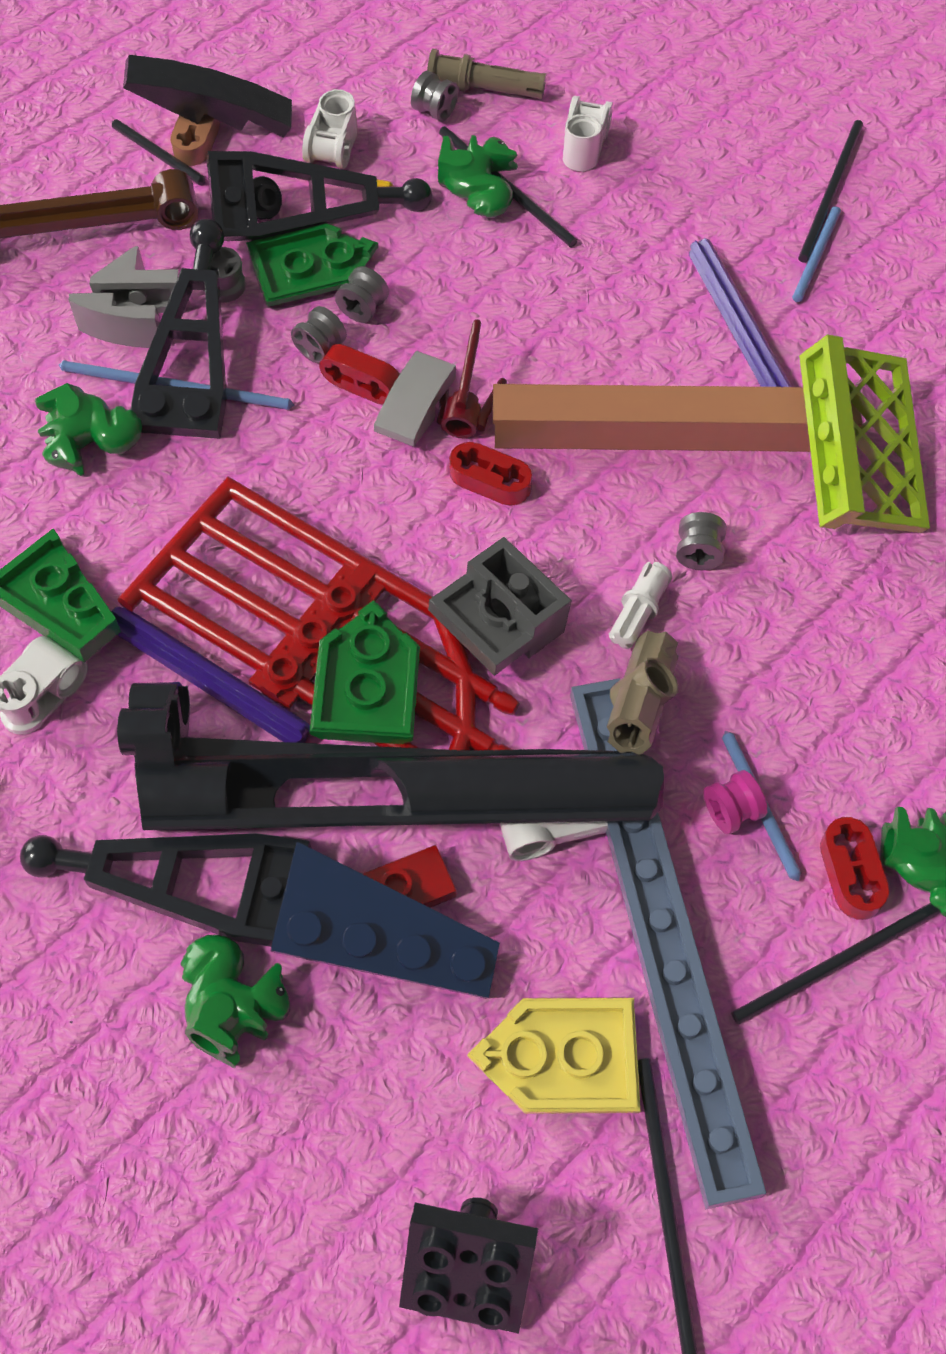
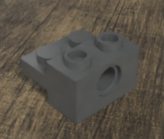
M503 537L468 561L466 574L429 599L428 610L495 676L523 654L531 658L563 634L572 600L512 543Z

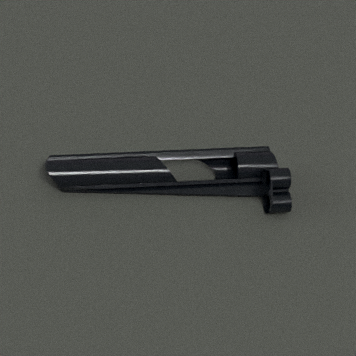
M180 682L133 683L129 692L128 708H122L118 717L117 737L119 750L122 755H134L135 777L143 830L651 820L663 807V766L650 756L638 755L632 752L620 753L619 751L565 749L468 751L188 737L190 717L188 686H182ZM392 777L401 792L404 804L275 807L274 798L277 790L289 779Z

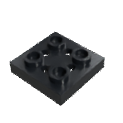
M473 1197L465 1200L461 1205L460 1212L415 1202L409 1227L399 1307L418 1311L426 1316H440L477 1324L490 1330L500 1329L519 1334L538 1228L497 1220V1208L493 1203L484 1198Z

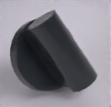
M269 177L253 178L257 219H271L278 214L282 205L280 188Z

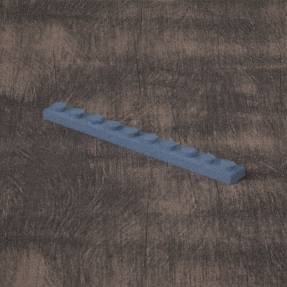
M620 678L571 687L570 698L584 750L618 751L608 743L610 733L607 724L614 707L610 698V689L621 680ZM659 813L651 820L607 821L608 828L606 834L705 1210L762 1198L766 1194V1190Z

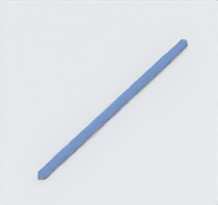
M66 360L59 364L61 370L65 372L134 384L139 375L136 372ZM158 377L156 385L210 389V385L165 377ZM226 388L227 400L286 410L294 406L291 399Z

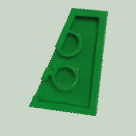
M54 528L0 569V607L43 636L49 637L84 663L121 632L115 616L92 583L87 581L72 554L67 552Z

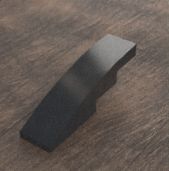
M128 55L125 61L124 89L196 124L200 122L204 114H207L240 131L248 120L283 138L291 128L292 100L256 83L214 69L175 60Z

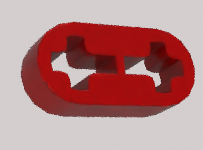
M334 344L319 364L321 373L331 384L381 405L384 404L392 386L400 375L392 365L342 344Z
M475 442L461 443L451 451L449 457L450 477L458 486L509 506L525 502L530 496L532 473L529 466L523 461ZM471 461L478 463V466L471 465L469 469L462 468V465L468 466ZM512 478L519 480V482H513L510 486L503 484V482L511 481Z
M853 817L835 819L827 827L820 842L821 855L835 901L840 910L856 920L872 918L881 910L889 895L888 882L872 833L861 820ZM840 834H844L849 842H857L851 855L852 861L847 848L844 845L836 846L835 844ZM855 874H857L861 888L867 891L872 890L873 892L867 903H864L860 895H851L850 893L857 881Z

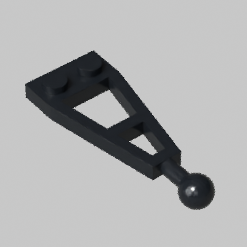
M208 151L206 157L212 220L222 227L224 241H253L325 223L334 224L377 214L379 204H402L407 210L418 212L426 209L432 200L430 186L420 178L409 179L402 187H377V178L373 175L252 151ZM252 170L308 180L311 212L257 223ZM324 184L361 190L363 201L327 209Z
M201 219L195 222L190 230V242L196 249L193 269H181L135 382L130 410L132 409L138 418L141 419L142 433L221 438L227 396L220 282L217 271L210 269L213 253L219 251L224 243V232L216 221ZM192 290L205 291L207 321L181 319ZM173 339L208 341L210 389L156 385Z
M253 833L96 840L93 851L90 853L63 849L61 844L53 837L38 835L30 838L23 845L20 852V862L23 869L34 877H48L58 870L85 873L84 881L92 889L217 935L225 936L237 942L271 947L296 842L311 848V845L307 840ZM252 856L236 918L172 896L182 859ZM159 859L151 888L109 874L113 861Z

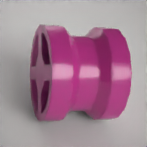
M740 770L732 774L730 781L723 785L713 783L704 788L703 793L706 807L715 824L725 834H731L739 830L741 822L747 819L758 821L766 817L768 813L765 796L759 784L746 770Z

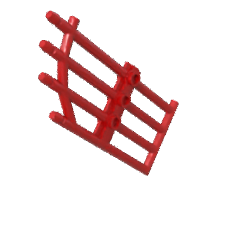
M229 476L225 478L117 599L126 610L131 612L134 611L142 600L253 668L256 672L248 680L249 684L260 690L263 695L277 704L281 703L290 709L298 698H301L310 705L313 704L315 683L312 680L316 677L320 639L334 629L339 630L358 616L359 610L373 600L376 602L385 590L434 619L446 655L409 633L407 634L420 646L419 663L456 685V715L419 692L416 694L415 714L453 737L448 750L469 751L470 748L473 750H512L503 743L498 744L496 739L476 728V697L487 704L492 703L495 709L508 715H514L520 703L506 691H499L496 685L473 672L464 645L428 610L429 599L433 596ZM233 500L341 564L342 567L332 580L325 584L216 519V517ZM202 533H205L313 598L314 601L298 620L186 551ZM174 566L284 633L285 637L268 655L156 585ZM372 742L379 747L418 748L410 742L405 744Z

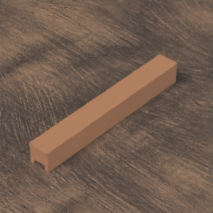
M493 384L495 448L811 452L803 387ZM851 403L853 420L861 427V413Z

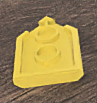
M523 998L507 1014V1017L467 1054V1057L525 1114L640 1113L634 998Z

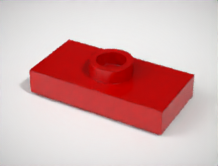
M436 845L363 873V875L429 908L457 897L455 886Z

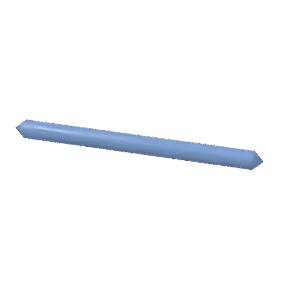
M839 207L831 208L792 296L795 302H801L804 298L840 216L841 209Z
M725 731L722 740L737 771L746 770L755 778L734 734ZM767 803L768 813L766 817L761 819L789 878L799 882L802 872Z

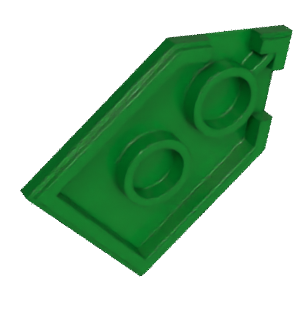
M327 223L246 242L249 257L267 307L338 290L341 285L349 283L348 278L355 268L359 266L365 267L378 249V242L364 237L360 240L342 234L341 228Z
M373 600L358 611V616L339 630H332L319 641L310 722V735L319 739L405 744L413 741L420 646L407 633H403L387 617V613Z

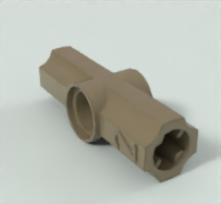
M648 630L636 640L624 677L610 689V698L614 707L607 724L610 733L608 743L620 753L633 752L640 755L652 746L664 704L678 693V683L674 676L678 660L676 653L678 642L667 632L654 633Z

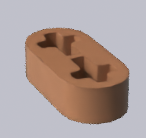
M204 114L200 122L196 124L179 115L170 138L174 157L188 166H195L206 161L207 153L211 151L220 129V121Z

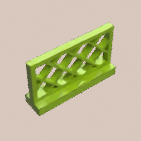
M827 334L799 355L819 527L837 529L844 524L916 533H922L930 529L907 358L844 347L843 337ZM846 363L861 377L855 385L848 378ZM879 369L892 371L894 386L892 391L876 374ZM865 384L882 401L877 409L860 392ZM851 403L866 419L861 427L853 420ZM887 408L898 419V433L881 416ZM871 426L888 444L882 452L865 434ZM857 446L872 462L866 471L859 464ZM893 450L904 462L905 474L903 476L887 459ZM877 469L893 486L887 495L871 478ZM862 489L877 505L873 512L865 511ZM899 494L910 505L911 517H906L893 503Z

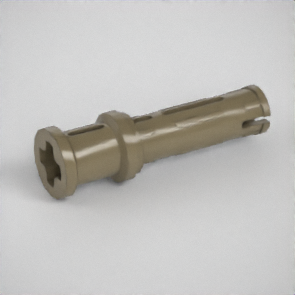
M433 48L428 60L427 70L437 74L440 81L448 79L456 83L459 91H470L471 87L543 99L546 73L475 62V58L468 54H464L462 58L440 54L438 49Z

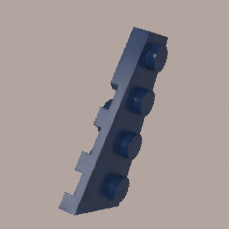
M296 842L270 951L487 999L490 994L500 943Z

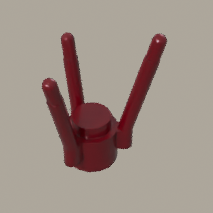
M475 319L472 323L459 390L449 397L448 388L439 400V412L436 422L441 425L447 434L457 438L472 437L475 435L476 430L485 431L488 416L493 409V390L482 409L478 403V397L469 391L481 329V321L479 319ZM500 378L497 384H507V380Z

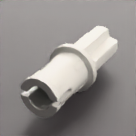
M647 562L643 566L634 587L624 593L621 601L624 608L609 633L612 643L619 644L623 649L631 648L646 621L657 616L659 600L672 580V573L665 565L659 562H654L653 564Z

